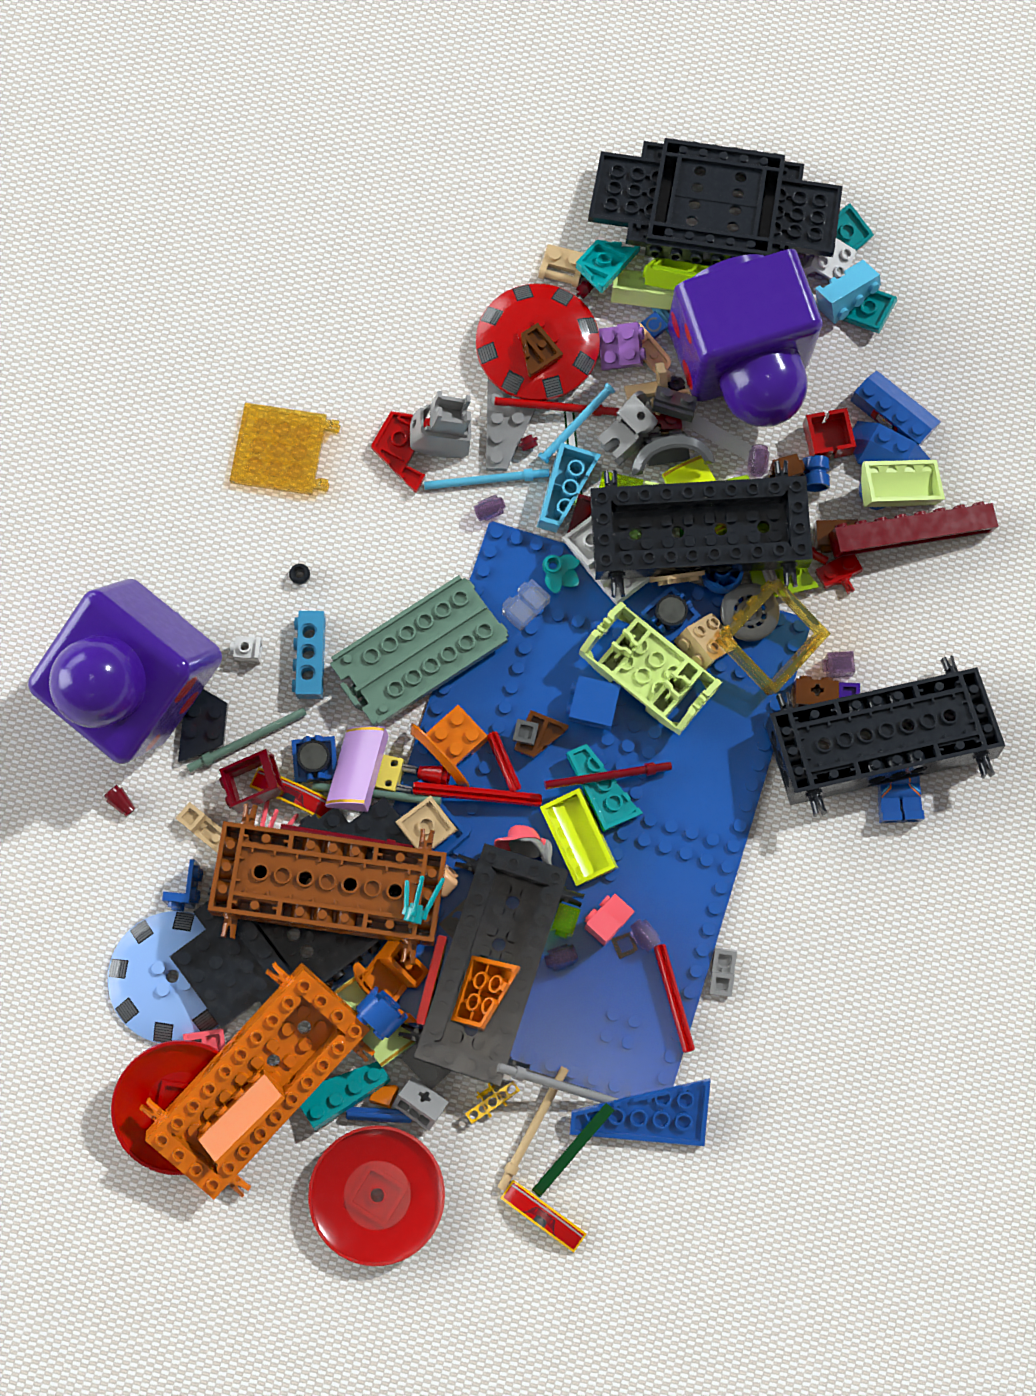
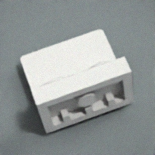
M836 238L833 257L804 254L801 264L805 275L816 271L829 280L833 277L838 279L845 275V270L850 268L856 250Z

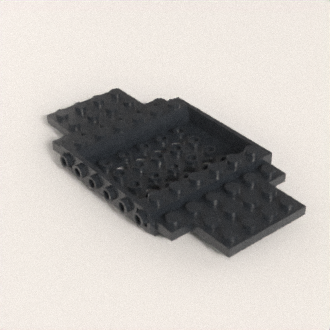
M665 138L664 144L644 141L641 157L601 151L588 222L628 227L626 245L646 247L645 256L691 262L693 264L714 265L737 256L750 254L767 256L787 249H795L798 253L833 257L843 186L802 180L805 164L785 161V155ZM696 169H703L706 174L698 176L694 171ZM744 175L746 180L739 182L735 179V176ZM700 185L703 191L695 192L692 190V187ZM735 191H740L744 194V196L742 198H736L732 195V193ZM698 202L700 207L692 209L689 203ZM736 207L741 210V213L733 215L729 210ZM694 218L698 223L690 226L686 223V220ZM735 224L739 229L731 232L727 229V226Z
M385 797L372 805L368 812H363L351 822L347 821L338 808H332L320 818L316 814L313 816L307 815L299 822V827L385 841L392 839L396 840L397 843L412 845L396 824L400 816ZM263 866L257 867L254 875L257 878H263L267 874V869ZM311 874L305 879L299 878V882L306 885L307 880L312 878ZM348 879L344 883V888L347 891H353L357 887V882L353 879ZM397 885L389 889V895L392 897H398L402 893V889ZM208 900L193 911L206 930L169 957L223 1029L256 1003L260 1002L263 1005L279 988L280 985L265 973L267 969H270L278 974L272 967L274 962L288 975L292 974L303 963L319 979L328 984L332 980L336 982L346 974L344 971L350 966L353 967L355 963L363 962L362 957L368 952L373 954L382 947L380 943L384 940L238 919L235 939L230 938V928L226 938H223L221 934L224 917L210 914L208 911ZM291 928H296L300 931V937L295 941L287 937V933ZM311 946L313 948V955L310 958H303L300 954L302 947Z

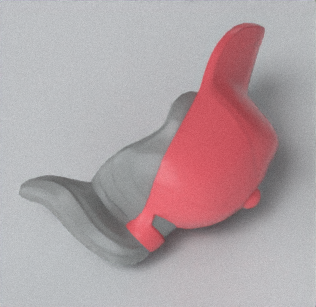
M515 825L510 828L507 837L498 838L494 841L495 847L519 853L529 858L541 857L544 863L552 865L551 842L540 838L539 834L529 826Z

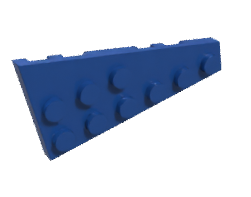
M708 1078L574 1109L571 1111L570 1135H579L604 1104L607 1103L614 1109V1112L592 1137L705 1146L711 1080Z

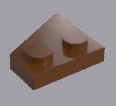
M539 323L521 333V342L530 378L562 358L563 353Z
M530 710L526 721L539 724L534 746L517 742L514 751L534 759L568 730L569 725Z

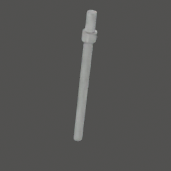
M499 1063L497 1066V1072L510 1075L518 1081H530L600 1103L618 1099L526 1071V1068L520 1066L512 1067Z

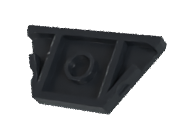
M205 689L201 691L182 719L179 763H185L186 760L196 756L200 757L211 750L224 747L228 703Z

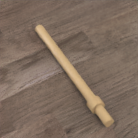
M561 1066L554 1079L563 1082L569 1070ZM549 1088L514 1156L510 1162H507L504 1168L505 1173L497 1186L499 1189L505 1191L513 1175L516 1176L519 1170L518 1165L558 1090Z

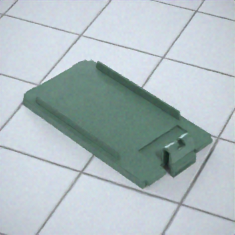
M458 575L332 656L333 662L330 665L341 681L348 677L352 680L353 685L350 688L344 682L340 684V687L354 707L363 711L373 726L377 724L381 726L508 643L507 638L509 635L505 626L498 622L476 593L470 580L467 581L466 578L462 579Z

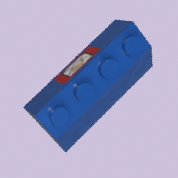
M875 371L864 380L850 400L874 421L911 439L919 446L923 444L941 423L940 420L878 371Z

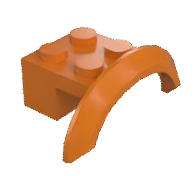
M459 705L452 709L427 733L412 723L410 725V734L440 762L458 786L469 787L468 781L456 766L469 754L473 755L488 741L487 734Z
M387 941L366 969L359 962L353 965L355 980L367 995L376 986L379 993L382 990L385 991L396 1002L407 987L417 988L429 970L416 957L415 965H411L410 953H408L405 964L401 963L404 944L399 941ZM398 1009L401 1014L404 1013V1011ZM406 1013L408 1018L404 1023H416V1019L410 1013Z

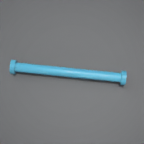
M606 383L604 385L605 388L543 453L540 452L538 454V457L547 464L549 458L557 451L560 444L564 443L610 394H614L615 389L610 384Z

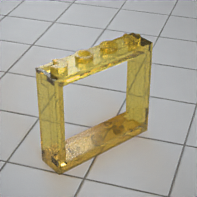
M779 579L768 580L760 587L761 592L757 596L753 595L746 602L748 606L744 610L740 609L732 617L734 621L730 625L726 624L721 628L720 636L715 640L767 695L776 694L831 634L788 588H784V584ZM775 592L813 632V635L778 673L770 679L735 643L732 637Z

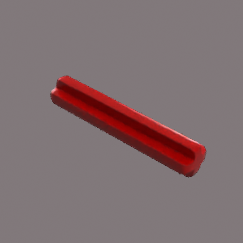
M498 732L489 733L487 735L488 742L509 790L519 791L521 785Z

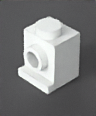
M236 636L235 641H231L230 654H233L235 661L261 663L263 641L261 637ZM243 645H249L247 650L241 649Z

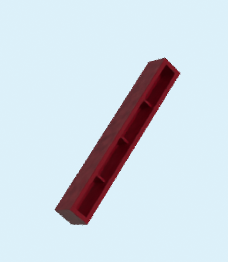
M980 501L968 507H965L964 504L954 506L949 510L942 507L930 513L918 511L911 516L899 514L892 519L880 517L873 522L860 520L855 522L854 525L848 526L847 523L835 525L828 535L833 556L837 558L991 533L999 525L993 503L985 504L984 501Z

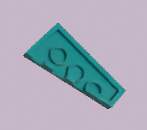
M587 744L566 753L576 776L607 771L603 763ZM616 779L580 784L603 832L643 814L639 807L637 808L631 801L630 796L617 784Z
M376 1061L324 1080L300 1108L316 1131L391 1082V1079L384 1068Z

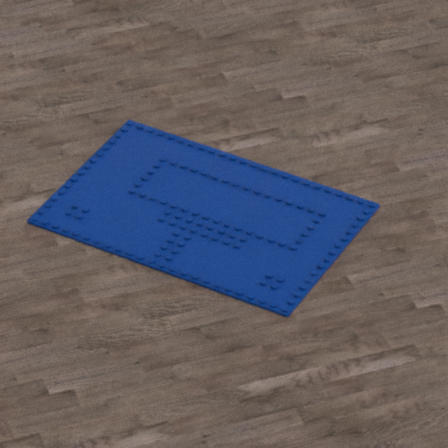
M491 521L488 524L470 581L475 586L476 593L498 622L502 623L508 630V643L434 690L429 698L420 729L427 733L452 709L459 705L487 735L495 731L498 732L521 785V789L516 792L541 794V806L578 788L582 789L579 784L546 790L544 781L576 776L566 753L585 744L599 758L607 771L644 766L645 763L650 762L655 764L671 762L672 770L657 772L656 775L646 776L644 774L616 779L617 784L630 796L634 805L643 812L641 816L603 832L593 812L618 868L579 886L575 885L570 872L568 873L564 886L568 890L585 894L583 899L574 898L581 902L582 905L579 908L563 901L558 904L510 1056L513 1060L530 1064L528 1070L553 1078L557 1075L560 1067L563 1066L569 1070L564 1079L565 1082L618 1099L673 1087L684 1052L681 1047L654 947L660 944L666 945L688 1026L691 1029L773 754L766 724L770 713L781 711L776 696L781 693L785 700L786 692L791 694L811 627V620L780 610L776 628L764 639L749 642L732 636L737 642V647L718 658L706 670L714 678L722 682L720 688L705 703L680 735L661 724L646 712V706L623 687H620L610 731L569 722V715L565 713L568 702H573L574 694H570L573 681L577 682L578 676L609 682L579 655V651L589 635L594 630H597V626L603 622L605 617L607 618L608 613L616 604L602 590L581 563L574 569L579 579V585L575 587H564L562 585L557 594L553 593L545 584L546 573L543 571L542 564L549 555L561 557L569 554L576 557L567 544ZM551 563L549 567L551 569H555L557 565L555 563ZM648 582L623 601L628 609L645 621L640 612L672 585L679 593H684L687 600H691L693 608L701 615L698 620L709 614H714L723 625L720 608L726 594L713 593L706 587L691 582L658 586V582ZM617 619L610 626L606 635L604 634L591 650L597 662L609 650L612 642H615L621 636L624 628L627 629L630 624ZM673 641L672 644L679 649V647ZM700 679L667 717L670 721L679 723L688 712L687 709L702 691L706 690ZM530 710L569 725L568 730L534 759L514 751L517 742H513L517 719L526 721ZM416 739L407 765L416 766L418 769L419 766H442ZM488 741L473 755L469 754L456 766L468 781L469 787L510 791ZM404 772L401 785L412 787L411 794H413V784L420 779L417 778V774ZM450 777L448 785L458 786L454 779ZM441 797V803L470 834V837L447 856L446 864L458 874V884L447 897H441L434 947L417 945L416 958L429 970L437 937L439 935L447 937L448 943L437 986L453 940L439 923L467 898L474 877L473 872L454 867L455 862L465 863L458 859L459 853L477 860L480 858L484 843L495 846V839L507 837L511 827L525 825L533 828L540 838L551 842V864L569 870L540 807ZM395 801L393 809L401 818L416 807L418 803ZM541 857L532 858V859H535V860H538V861L543 862L542 859H541ZM616 894L635 912L611 940L603 946L585 930V920L593 909L598 911L601 908L600 903L607 895L612 897ZM509 897L506 900V905L510 909H515L518 907L519 901L515 897ZM456 911L452 917L460 919L462 912ZM495 939L492 946L495 950L501 951L505 948V942L502 939ZM388 940L380 943L382 947L375 953L370 954L368 952L362 957L363 962L360 964L364 968L368 967ZM352 966L344 971L346 974L341 979L333 982L331 988L333 991L354 977ZM428 974L417 988L407 987L397 1000V1003L401 1006L399 1009L410 1013L415 1019L417 1018ZM408 1023L410 1026L422 1029L417 1023ZM465 1027V1033L468 1036H474L478 1032V1029Z

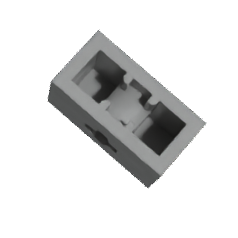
M412 1076L398 1094L392 1106L430 1131L449 1102L441 1094L435 1093L422 1081Z

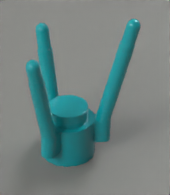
M420 876L414 903H410V906L409 881H405L404 908L402 914L405 915L404 921L421 925L422 919L427 920L428 912L445 882L444 878L440 879L424 911L423 906L419 905L424 876Z

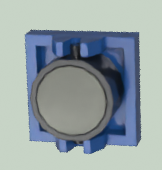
M672 585L640 612L645 621L671 643L686 627L695 623L701 616L693 608L691 600H687L685 594L679 593Z
M315 735L314 737L305 736L303 739L291 740L294 782L309 783L333 780L337 766L335 736L323 737Z

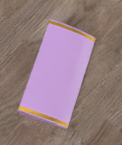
M361 726L347 729L326 801V807L368 812L389 737L385 727Z

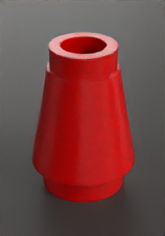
M419 766L417 773L418 779L434 784L448 785L451 777L443 766Z

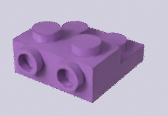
M638 322L599 328L602 371L643 366V360H646V351L644 347L642 348V340L645 338L644 328Z

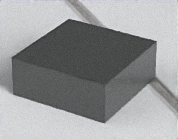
M517 719L513 742L534 746L539 724Z

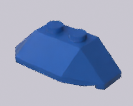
M857 421L852 429L856 443L853 454L860 465L864 461L931 460L916 442L880 423Z

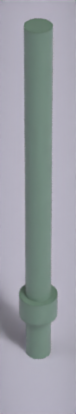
M301 708L212 753L207 752L201 755L202 758L187 765L190 773L205 765L208 767L214 764L215 760L306 716V711L304 708Z
M313 782L312 790L329 793L332 782L330 784ZM374 789L372 798L382 799L385 797L387 800L420 804L429 796ZM432 796L436 803L441 806L442 798Z

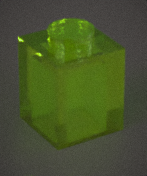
M559 903L551 929L555 931L554 935L567 939L568 936L572 937L581 909Z

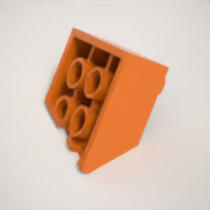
M472 955L451 1020L484 1031L521 967Z

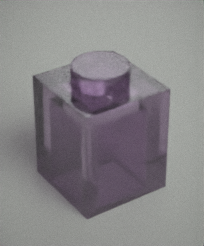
M828 652L825 659H822V671L826 672V677H852L855 673L854 652Z

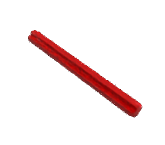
M414 782L413 794L431 795L540 807L542 804V795L535 793Z

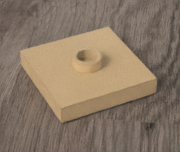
M431 795L396 821V824L415 848L419 847L421 829H425V840L428 839L430 830L435 831L432 850L457 832L456 827Z

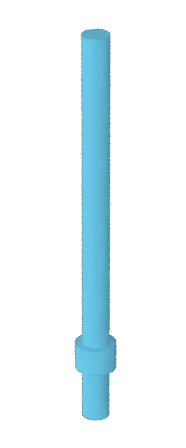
M532 468L520 472L424 482L425 490L515 480L533 481L534 478L550 477L549 469L532 470Z

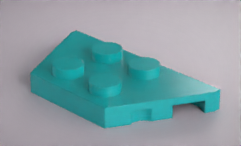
M596 240L576 261V269L600 293H603L640 252L641 247L622 246V242Z

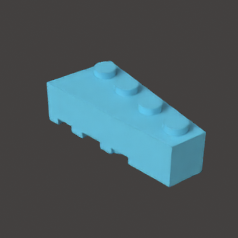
M565 443L560 444L536 527L557 533L601 454Z

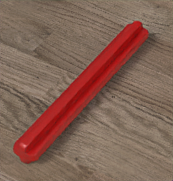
M665 944L656 945L654 952L681 1047L684 1053L694 1051L695 1047Z

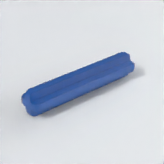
M351 1107L346 1111L347 1120L394 1123L412 1122L411 1118L398 1109Z

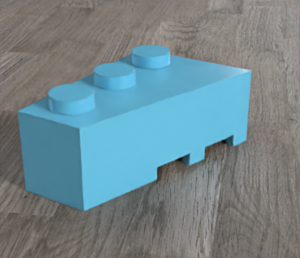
M864 260L845 270V275L838 279L835 277L829 280L830 284L827 286L815 288L818 309L834 324L839 320L845 319L853 308L859 307L866 297L877 292L881 286L880 274Z

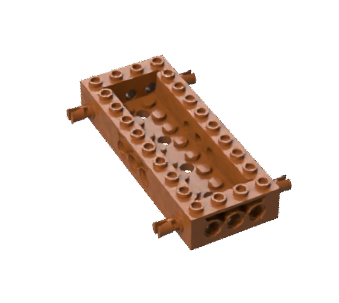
M248 804L243 805L241 823L223 821L208 904V911L211 915L224 917L221 937L226 938L230 928V938L235 939L238 919L399 941L404 943L400 962L405 964L408 953H410L411 965H415L417 945L434 947L442 888L428 912L427 920L422 919L421 925L404 921L405 915L402 914L406 880L409 881L410 906V903H414L420 876H424L419 905L423 906L424 911L440 879L444 878L447 853L432 850L434 830H430L428 839L425 840V829H421L419 847L410 848L256 826L254 824L258 806L254 804L250 814ZM263 866L267 869L265 877L257 878L254 875L257 867ZM303 873H309L312 876L311 882L307 885L299 882V877ZM346 880H355L357 887L353 891H347L344 888ZM394 885L399 886L402 889L401 895L398 897L390 896V887Z

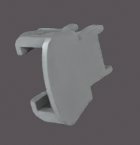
M437 391L431 405L426 404L424 408L420 407L411 419V449L436 457L460 458L468 456L471 440V412L467 411V408L471 402V396L466 395L465 399L442 396V391ZM430 411V426L424 428V421Z
M643 391L634 393L617 412L616 421L597 437L601 442L599 445L606 452L617 445L619 446L612 453L616 458L614 461L619 466L637 449L642 447L644 444L643 437H648L650 433L660 432L658 427L654 429L658 420L645 406L647 396Z

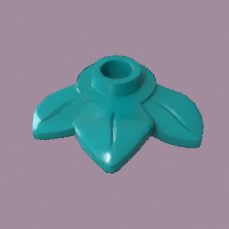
M569 554L561 557L549 555L544 559L542 568L546 573L545 584L550 591L557 594L562 585L564 587L579 585V579L574 569L579 565L580 561L576 557ZM551 563H555L557 567L555 569H551L549 565Z

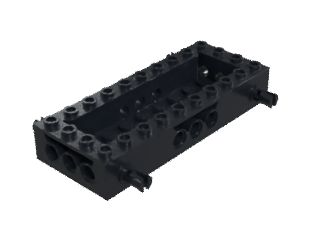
M778 460L774 462L775 478L618 487L617 471L613 470L612 480H610L608 470L603 472L605 487L590 489L595 580L611 579V597L616 598L617 587L619 588L620 596L625 597L624 578L658 577L704 570L705 574L783 569L784 588L789 586V577L792 587H797L796 569L809 568L813 560L806 476L788 477V461L784 460L781 470ZM766 523L769 526V531L761 533L757 528L758 524ZM719 525L724 526L727 530L726 534H716L715 527ZM681 528L684 531V535L676 538L673 536L672 530ZM637 530L642 536L639 540H632L629 536L630 532Z
M951 655L949 660L946 657L940 660L945 671L944 675L793 708L789 692H786L785 700L781 693L778 694L776 699L781 711L769 714L766 730L790 805L810 801L813 816L817 817L819 811L823 816L827 813L822 798L977 763L982 779L987 774L989 777L994 776L995 771L990 760L998 758L1006 745L978 667L958 671L954 656ZM951 713L955 720L947 721L943 714ZM902 723H911L913 730H905L902 727ZM863 731L869 732L872 738L864 740L861 738L860 733ZM826 741L830 748L823 750L818 746V742Z
M484 843L480 858L477 860L459 853L458 859L465 863L455 862L454 867L471 871L474 877L424 1028L419 1029L403 1023L401 1027L411 1033L399 1032L398 1037L417 1042L418 1046L414 1058L500 1087L504 1074L497 1072L499 1063L512 1067L530 1068V1064L511 1059L510 1054L558 904L563 901L581 908L582 903L574 898L583 899L585 894L566 889L564 885L569 870ZM509 897H515L518 899L519 905L515 909H510L506 905V900ZM495 939H502L505 942L503 950L497 951L493 948L492 943ZM472 955L520 966L518 975L484 1031L478 1030L476 1035L468 1036L465 1033V1025L451 1020Z

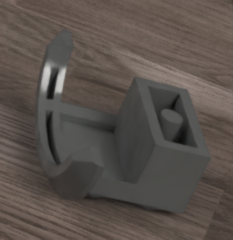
M681 429L670 430L668 434L654 432L648 434V437H643L644 448L639 451L634 459L632 475L643 474L646 463L648 466L687 461L690 459L689 449L700 454L705 465L715 463L710 449L702 441L689 437Z

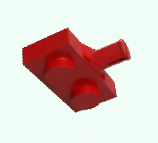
M850 555L840 557L817 568L815 573L825 590L834 585L842 584L847 594H850L855 589L849 580L861 573L863 568L856 556Z

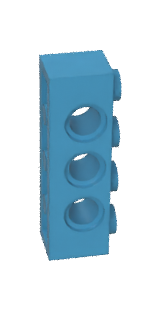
M298 611V617L294 618V629L298 630V636L293 641L294 651H297V659H293V671H296V679H292V692H295L297 699H323L326 615L324 611ZM308 630L315 632L311 638L304 637V634ZM306 651L314 652V656L310 659L303 657ZM310 671L314 673L313 677L309 680L302 678L305 672Z

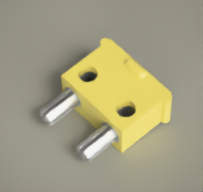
M383 755L374 789L411 794L412 787L401 785V778L403 772L417 774L418 767L405 764L402 758Z

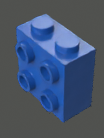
M578 676L577 682L573 681L570 694H574L573 702H568L565 714L569 715L568 721L610 731L621 685Z

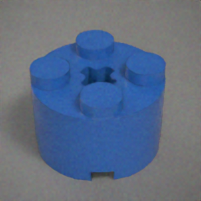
M376 986L356 1006L358 1012L356 1017L364 1025L369 1024L374 1028L373 1033L380 1040H383L385 1037L389 1038L408 1018L405 1012L401 1014L398 1011L401 1006L385 991L382 990L379 993Z

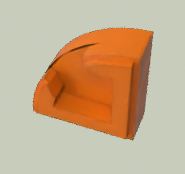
M397 1085L383 1086L369 1098L370 1103L391 1109L399 1087Z

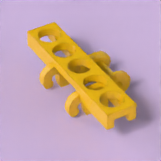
M510 1082L497 1092L494 1091L495 1086H491L489 1083L487 1089L481 1093L477 1091L478 1096L476 1097L477 1099L481 1098L482 1102L465 1113L471 1124L486 1114L491 1118L490 1111L502 1103L507 1107L508 1105L505 1101L520 1091L515 1082ZM513 1085L516 1090L510 1094L507 1092V1088ZM492 1091L493 1095L484 1100L483 1097ZM501 1092L506 1093V1097L504 1099L500 1094ZM490 1098L497 1100L496 1106L491 1107L488 1104ZM481 1106L485 1110V1112L483 1113L479 1111V1107ZM477 1111L478 1116L475 1119H471L469 1114Z

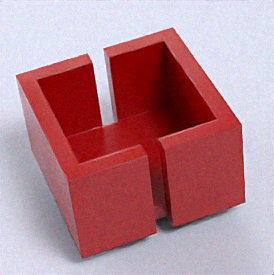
M847 408L828 411L824 423L822 422L825 412L805 416L803 428L810 456L821 455L830 459L831 455L834 458L853 454L856 443Z

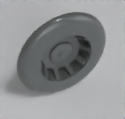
M742 583L724 596L720 615L724 627L732 636L739 640L752 642L764 639L773 632L779 621L780 610L776 597L769 589L757 583Z

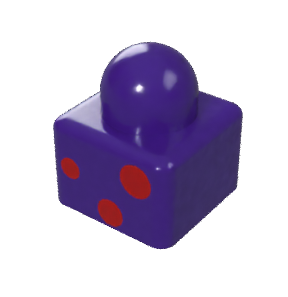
M787 249L767 256L750 254L733 257L702 270L694 277L679 283L674 288L668 331L691 395L697 397V401L706 402L724 397L730 411L741 421L756 427H772L782 424L793 417L805 400L808 387L805 369L809 365L823 326V321L797 251L795 249Z
M125 579L90 590L82 597L30 675L28 687L33 696L112 761L125 764L158 748L168 740L220 666L222 653L214 642L135 579Z

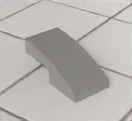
M715 947L709 994L732 997L737 950Z

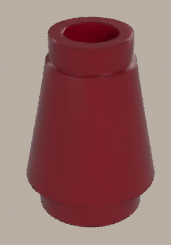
M115 785L104 795L107 799L106 802L124 814L125 817L129 816L136 809L123 787L120 788L118 785Z

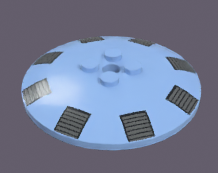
M169 911L152 915L142 920L123 936L114 950L110 961L108 990L117 1015L134 1033L156 1043L183 1040V1034L213 1030L220 1026L169 957L206 930L194 913ZM172 970H176L179 974L178 980L174 983H170L167 980V974Z

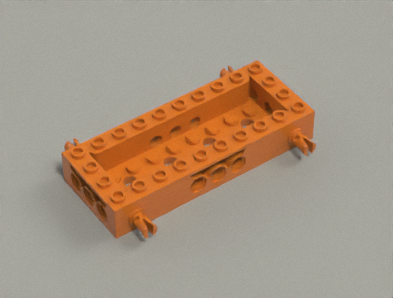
M274 962L272 967L278 974L270 969H267L265 973L280 986L166 1110H162L150 1097L146 1101L149 1107L142 1104L139 1108L154 1120V1123L146 1130L145 1141L213 1200L227 1185L237 1192L240 1197L244 1196V1191L241 1187L247 1191L250 1190L251 1185L237 1174L351 1050L360 1056L364 1062L368 1061V1057L363 1050L372 1056L375 1053L373 1049L362 1041V1038L371 1030L369 1024L364 1025L356 1017L358 1013L303 963L292 974L288 975ZM300 1022H309L311 1024L310 1029L307 1032L299 1031L298 1025ZM270 1055H277L280 1061L277 1065L271 1066L267 1063V1058ZM264 1069L283 1087L285 1099L218 1165L199 1142L198 1129L205 1121L208 1120L210 1122L216 1116L215 1112L221 1105H227L232 1100L231 1096L237 1089L244 1088L249 1083L248 1079L252 1074Z

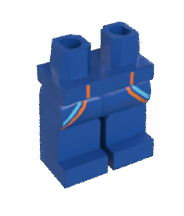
M920 776L878 785L879 823L921 822L925 819L921 802Z

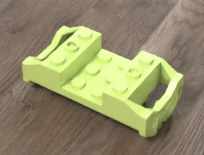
M623 602L618 603L608 613L607 618L605 617L603 622L597 626V630H594L589 635L579 651V655L610 683L615 681L621 685V687L646 706V712L678 735L684 731L694 716L720 688L722 683L628 609ZM617 619L630 624L627 629L624 628L621 636L615 642H612L609 650L597 662L591 650L604 634L606 635L610 626ZM700 679L706 690H703L687 709L688 712L679 723L670 721L667 717Z

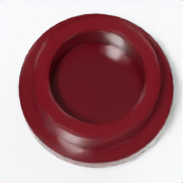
M583 281L576 288L578 291L576 296L584 299L594 287L590 282L586 283Z
M532 434L521 438L522 443L518 444L523 452L538 446V437L533 438Z

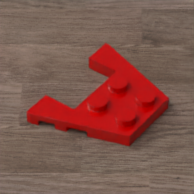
M390 411L371 444V449L417 493L426 476L408 466L416 452L410 447V423L413 414ZM430 418L425 419L424 428L430 426Z

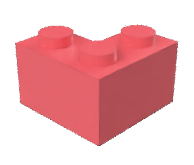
M616 894L612 897L607 895L600 903L601 908L598 911L593 909L585 920V930L603 946L611 940L635 912Z

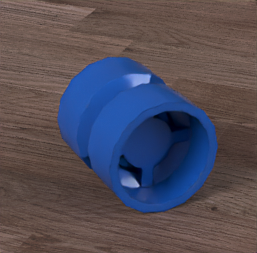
M821 455L803 458L805 471L803 472L805 475L803 476H806L807 491L822 492L830 488V476L826 472L830 471L829 458Z

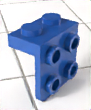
M190 859L186 893L163 891L162 901L173 911L183 912L185 908L195 909L196 903L199 904L201 892L198 890V882H202L203 869H200V865L195 859Z

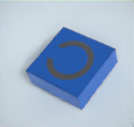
M656 311L641 322L654 339L668 329V324Z

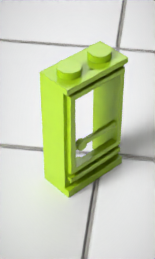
M654 258L645 265L643 277L645 278V285L674 290L679 283L694 277L710 266Z

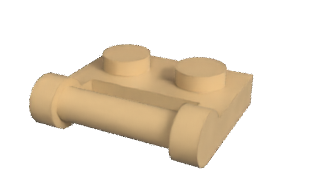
M547 244L538 278L553 279L572 284V287L577 288L582 274L576 269V261L584 253ZM548 267L574 273L575 275L571 276L547 269Z

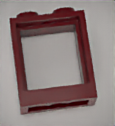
M267 749L219 769L221 774L219 781L227 795L225 797L226 804L237 813L243 812L244 804H248L249 809H251L253 804L258 806L285 794L275 757ZM262 766L269 788L240 800L234 778Z

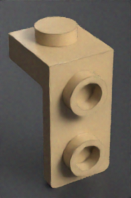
M663 362L655 363L656 381L624 386L627 400L637 391H643L647 397H654L657 386L668 388V382H671L670 370H666Z

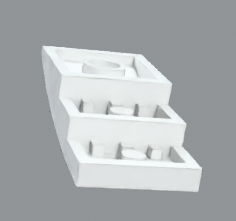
M590 516L563 536L562 539L595 580L592 520ZM650 577L624 578L625 597L620 596L619 588L617 587L616 598L611 597V579L595 581L617 605L647 584Z

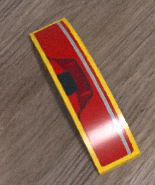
M258 767L249 787L259 792L269 787L263 769ZM281 776L285 794L276 797V799L303 810L311 816L316 814L318 818L332 809L326 807L327 797Z
M515 1180L510 1183L500 1198L573 1253L587 1234Z

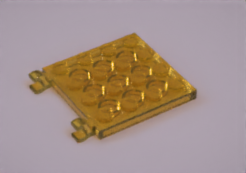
M245 403L229 480L230 483L313 495L314 490L328 492L329 480L324 478L316 479L324 433L325 431L339 433L340 421L327 420V414Z

